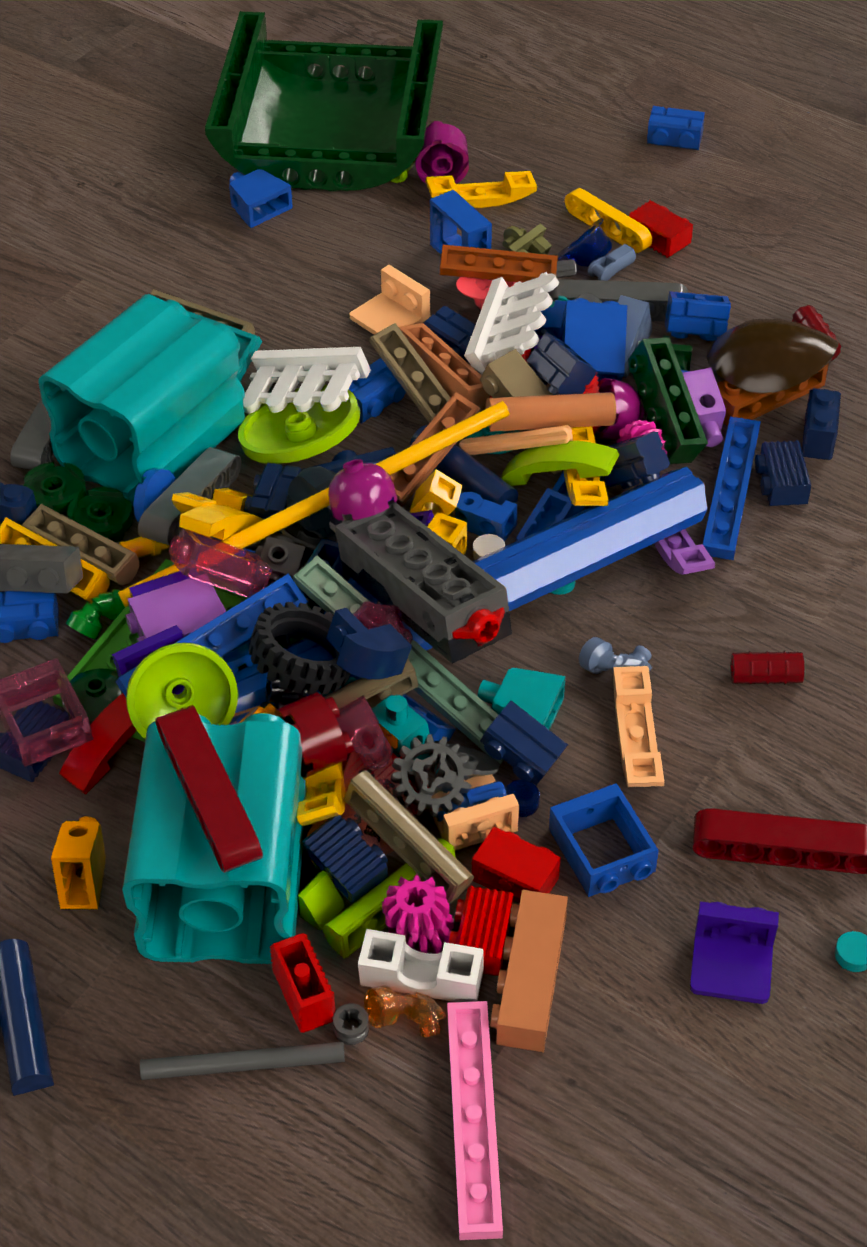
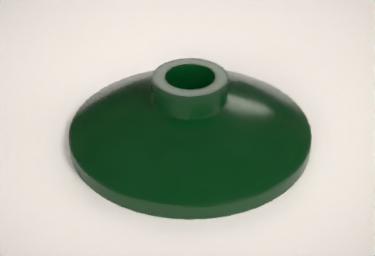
M99 668L88 670L75 676L66 685L62 694V704L69 717L78 723L91 725L99 714L123 693L116 684V680L119 678L117 671Z

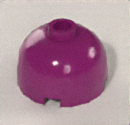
M603 378L599 381V392H612L614 394L616 419L613 426H600L595 438L617 441L620 439L619 431L633 421H642L644 409L641 406L638 393L631 385L619 380Z
M361 459L351 460L343 464V469L333 477L328 490L333 517L344 521L342 514H351L353 520H359L387 510L389 508V500L392 499L395 503L398 500L390 475L382 467L373 463H363Z

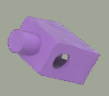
M712 368L684 372L685 382L708 442L706 446H717L723 441L721 429L726 408Z

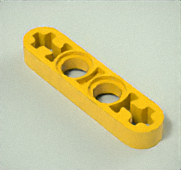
M577 188L565 196V206L570 214L621 245L627 244L634 249L635 253H640L651 246L652 235L647 227L584 189ZM595 210H597V212L599 213L600 218L597 216ZM615 221L620 226L621 231L616 227Z

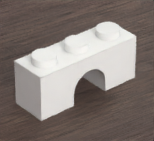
M366 929L358 961L360 985L451 1002H477L484 971V949L444 942L442 952L428 954L416 951L408 946L405 935Z

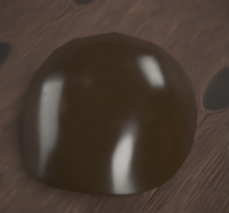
M753 319L737 325L719 336L707 351V361L717 375L738 388L755 393H776L792 388L818 373L825 365L830 363L839 342L825 333L801 323L782 319Z

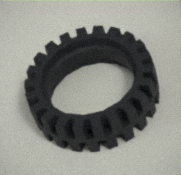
M286 602L285 606L278 603L274 604L273 608H266L258 617L249 643L248 650L249 655H252V663L258 664L257 670L261 674L268 672L267 679L271 682L277 679L280 680V687L287 689L289 685L294 686L293 692L301 693L303 689H306L308 695H311L319 690L324 695L329 694L330 689L333 692L339 690L340 686L343 687L347 683L351 674L336 664L340 653L326 639L334 614L329 611L322 614L320 613L321 608L316 606L310 610L305 603H299L298 607L293 602ZM294 635L307 638L326 649L333 659L330 661H313L300 658L286 651L275 641L274 637Z

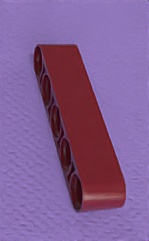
M194 705L155 718L156 727L164 748L221 871L225 873L263 858L262 849L253 826Z
M703 809L694 816L693 851L697 855L709 859L867 874V825L722 809Z

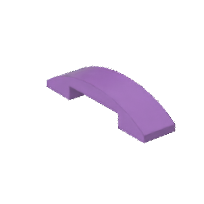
M686 529L654 543L663 560L678 574L684 575L715 568V562L704 545H695Z

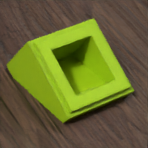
M325 871L319 872L298 894L300 917L319 930H323V926L334 919L344 908L342 897Z

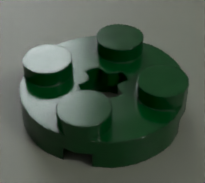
M48 462L31 469L24 477L25 484L23 486L34 491L37 508L40 504H43L62 514L67 512L70 502L76 496H79V499L87 496L83 472L77 466L64 462L65 467H54V462ZM52 486L54 488H58L56 490H49V488Z
M93 488L87 490V496L79 499V496H76L70 502L67 510L68 518L113 542L122 540L124 532L129 529L133 522L134 514L131 501L124 498L123 492L115 488ZM100 512H106L105 515L98 516Z

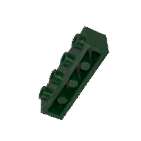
M670 338L642 339L628 358V366L634 376L638 395L642 399L646 410L647 421H654L656 428L662 430L661 437L666 441L664 448L667 451L666 455L670 464L692 463L708 442Z

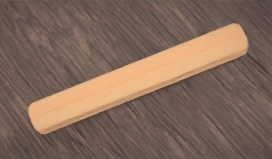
M565 425L466 438L460 441L459 446L469 455L566 444L573 440L571 427Z

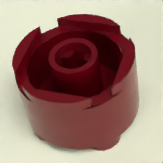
M315 692L275 710V716L282 717L286 723L294 726L300 732L302 745L301 765L303 766L300 775L303 778L310 777L347 760V754L354 751L353 743L348 733L341 731L336 720L340 717V712L332 697L325 699L320 693Z

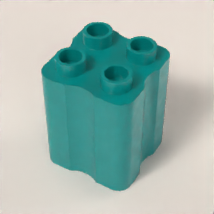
M150 294L142 296L39 378L38 383L42 402L51 420L49 435L52 450L59 464L65 467V462L77 466L83 472L85 481H92L104 487L118 489L123 492L124 498L131 501L132 506H134L136 487L138 483H143L146 477L142 476L146 471L152 468L170 470L177 479L207 448H215L245 420L243 405L245 391L241 382L236 378L237 372L240 369L238 358L240 343L235 333L225 324H212L203 319L190 318L186 309L174 300L164 301Z
M267 713L251 715L242 723L232 725H214L206 717L198 714L253 826L263 853V858L223 873L164 748L156 723L153 722L148 726L122 888L126 907L136 916L134 937L138 952L145 958L159 962H196L207 959H225L247 964H272L269 947L273 943L296 935L298 894L303 854L302 841L304 840L305 826L299 824L296 815L298 802L305 800L306 781L300 776L302 762L300 732L280 717Z

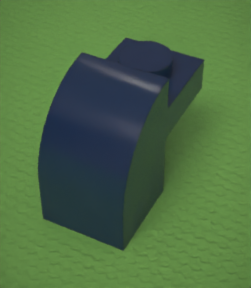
M347 608L335 610L326 637L340 653L336 664L348 673L365 679H384L402 674L412 645L391 624L367 629Z

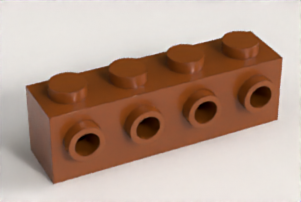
M829 363L808 380L776 393L749 392L730 384L726 380L718 382L717 385L726 408L723 423L728 427L730 416L753 420L810 393V390L813 388L818 389L825 386Z

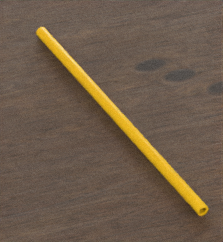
M501 401L375 465L382 467L389 475H392L510 415L506 404ZM329 487L129 587L191 567H195L199 571L330 506ZM129 587L118 592L125 607L129 606L128 599L131 598Z

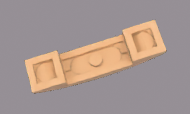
M648 666L613 667L616 723L627 787L664 786L661 754L657 749L651 706L652 689Z

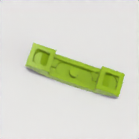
M569 441L566 444L528 448L513 457L500 478L509 485L516 486L527 484L532 473L576 469L580 478L608 476L620 454L617 449L585 441Z

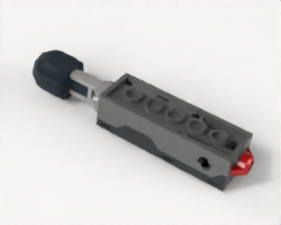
M321 466L303 469L289 485L287 506L290 507L328 488L331 480L337 473ZM393 500L388 502L389 508L387 510L359 520H353L351 514H342L344 521L337 520L333 517L331 507L328 506L298 521L307 531L316 530L324 538L336 536L343 571L452 664L512 634L506 587Z

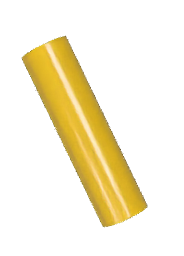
M5 517L0 526V544L57 546ZM81 559L83 579L71 592L92 603L91 598L107 592L110 579L104 571Z

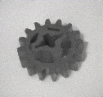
M428 734L424 744H421L417 737L413 738L411 749L406 746L400 749L399 754L403 759L395 758L392 767L398 771L392 773L390 782L400 784L395 789L394 795L401 796L404 794L406 796L403 804L405 808L409 807L412 803L417 805L416 815L420 816L424 808L429 809L431 817H436L439 808H442L448 814L453 809L451 802L460 806L464 801L461 793H468L472 785L464 780L471 778L473 770L463 768L468 762L469 757L468 755L458 757L457 752L460 745L456 744L451 748L447 747V737L443 736L439 743H434L432 734ZM423 754H431L430 757L424 760L416 758ZM445 759L451 764L454 771L449 769ZM436 764L434 770L436 772L435 781L427 788L429 782L428 771ZM409 780L414 782L418 793L412 788ZM440 791L444 793L450 792L443 797L432 798V795Z

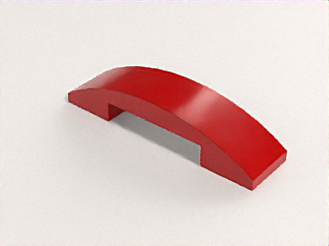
M123 693L112 701L86 729L69 753L59 772L61 777L85 795L110 770L107 761L137 731L129 717L126 697Z

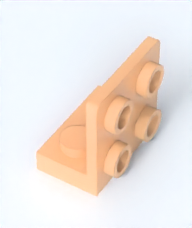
M387 265L381 269L382 293L349 313L352 321L374 335L394 323L398 327L423 323L430 317V290L393 266Z
M493 774L474 776L464 780L472 785L471 789L496 782ZM440 791L434 794L432 798H440L450 792L444 793ZM514 794L503 797H493L484 803L471 807L457 808L451 813L444 814L441 822H438L436 817H433L442 839L453 845L454 850H459L483 842L494 826L506 832H517L519 804Z

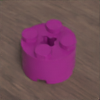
M434 121L426 128L424 145L415 159V167L419 178L424 183H426V177L452 175L456 184L463 180L469 170L467 138L458 128L449 124H443L440 121Z

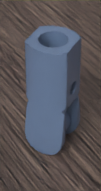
M624 244L608 255L594 260L589 265L588 274L592 277L597 276L598 280L608 281L616 273L632 264L636 259V253L632 247Z

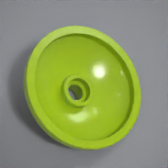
M175 643L161 647L149 654L134 670L126 693L129 717L138 733L144 739H146L148 726L155 722V718L190 705H194L198 714L206 717L211 724L229 725L235 714L238 702L237 683L232 670L225 660L213 650L193 643ZM175 686H184V691L182 693H172V690Z

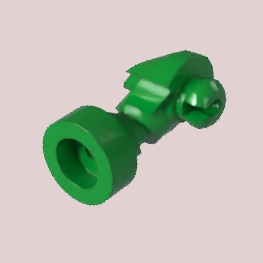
M113 589L112 592L101 593L97 597L91 598L92 603L89 604L87 601L81 610L71 612L66 624L79 633L96 639L102 629L100 617L106 616L110 620H114L125 608L118 595V592L121 590Z

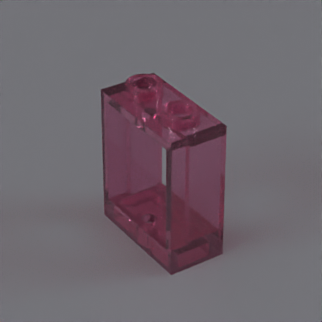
M184 528L181 529L179 536H174L169 547L170 560L183 575L248 598L266 587L273 570L256 553Z
M57 658L0 679V718L24 767L44 761L53 755L71 748H77L93 740L89 718ZM60 694L72 719L23 737L11 712Z

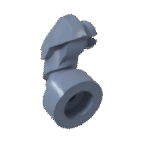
M593 637L582 647L579 655V664L582 668L593 674H599L609 669L613 673V667L648 666L650 671L652 667L647 661L651 659L652 654L644 646L638 645L633 653L629 655L623 653L614 655L610 643L599 637Z

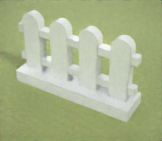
M545 272L540 274L538 278L523 283L518 281L511 287L507 285L503 277L492 280L464 354L470 365L482 375L487 364L514 349H517L520 354H524L525 350L531 349L538 344L540 339L534 330L539 329L545 324L546 318L541 311L547 309L552 304L553 300L548 292L554 290L559 284L558 279L553 273L547 274Z
M340 347L255 351L251 360L257 373H252L249 377L251 383L243 399L244 412L247 414L253 413L260 408L261 404L265 403L272 413L281 412L288 403H293L298 412L310 410L315 402H320L323 410L326 412L336 410L341 402H347L349 398L347 391L352 381L358 380V378H367L371 371L362 348ZM329 381L325 391H321L325 382ZM299 382H303L298 392H294ZM276 383L272 392L268 393L272 384Z

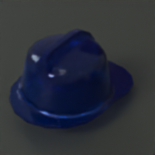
M598 219L577 240L557 253L558 259L566 256L569 259H574L578 265L588 267L594 260L604 257L612 249V242L600 226L604 219Z

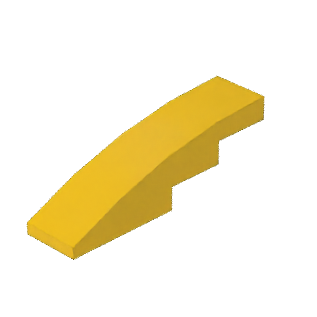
M211 504L196 507L180 515L179 527L208 537L211 536L225 540L264 519L229 506Z

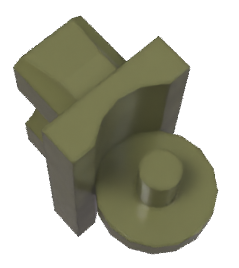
M541 223L528 233H526L524 228L519 229L516 226H509L503 234L504 241L502 244L507 248V251L548 255L552 247L543 237L547 228Z

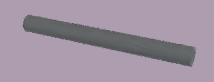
M344 1042L140 1059L141 1080L341 1063L345 1062Z

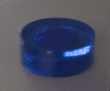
M517 780L507 785L505 788L507 795L514 794L519 804V817L530 816L538 810L540 791L535 784L524 780Z

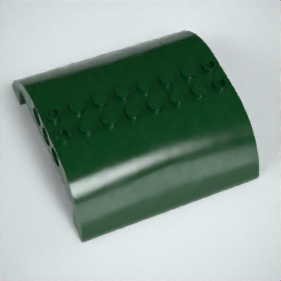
M240 11L205 126V135L219 155L243 174L247 175L257 169H262L290 184L291 188L349 191L368 189L385 184L409 168L424 145L443 31V21L418 19L413 47L267 40L265 12Z

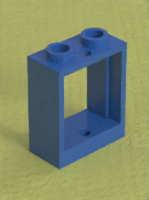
M451 190L430 199V245L437 252L442 254L443 244L491 249L492 223L456 191ZM457 227L462 231V237L457 234Z
M617 783L550 807L549 830L588 897L598 893H609L619 885L632 880H643L653 872H656L659 850ZM613 819L634 854L593 869L572 834Z

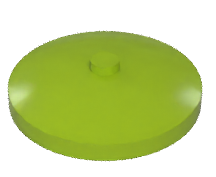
M324 385L321 391H325L327 385ZM348 390L349 398L347 402H341L340 406L331 412L324 411L320 402H315L313 407L306 412H298L293 403H288L286 408L278 413L270 412L266 403L261 404L260 408L250 413L239 427L238 439L243 452L250 459L266 464L268 462L275 464L291 463L323 453L343 441L357 426L360 419V408L357 399Z

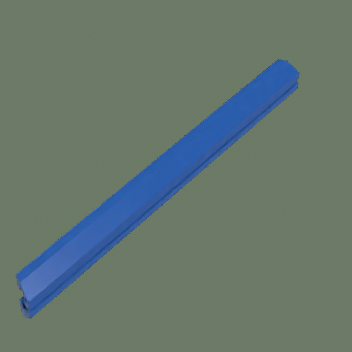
M687 466L660 475L661 477L654 481L641 484L608 499V506L590 507L472 562L506 587L509 611H512L701 522L707 511L705 486L698 477L696 478L692 474L693 472ZM382 603L376 605L382 613L427 651L433 648ZM307 638L284 647L286 651L304 659L313 661H330L333 659L326 649ZM258 664L248 668L244 665L238 668L239 672L234 675L238 688V702L235 713L266 702L265 687L268 672L261 674L257 670ZM353 674L350 675V677H355L356 679L360 678Z

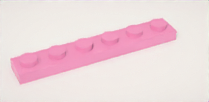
M487 1001L447 1003L459 1240L502 1239L503 1225Z

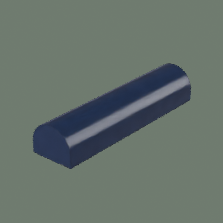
M427 425L420 427L414 433V435L411 438L410 445L422 433V431L427 427ZM456 444L434 469L463 485V492L477 493L483 500L486 499L502 505L505 500L513 503L518 501V491Z
M8 939L0 942V1022L13 1096L54 1086L31 952L28 943L20 939Z

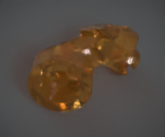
M382 985L368 989L364 996V1008L368 1013L369 1022L375 1028L394 1025L398 1016L403 1014L407 1015V1019L413 1020L417 1025L419 1024L420 1035L425 1038L440 1034L441 1026L438 1020L446 1018V1014L430 996L419 992H414L415 995L406 993L405 996H402L400 992H393L388 986Z

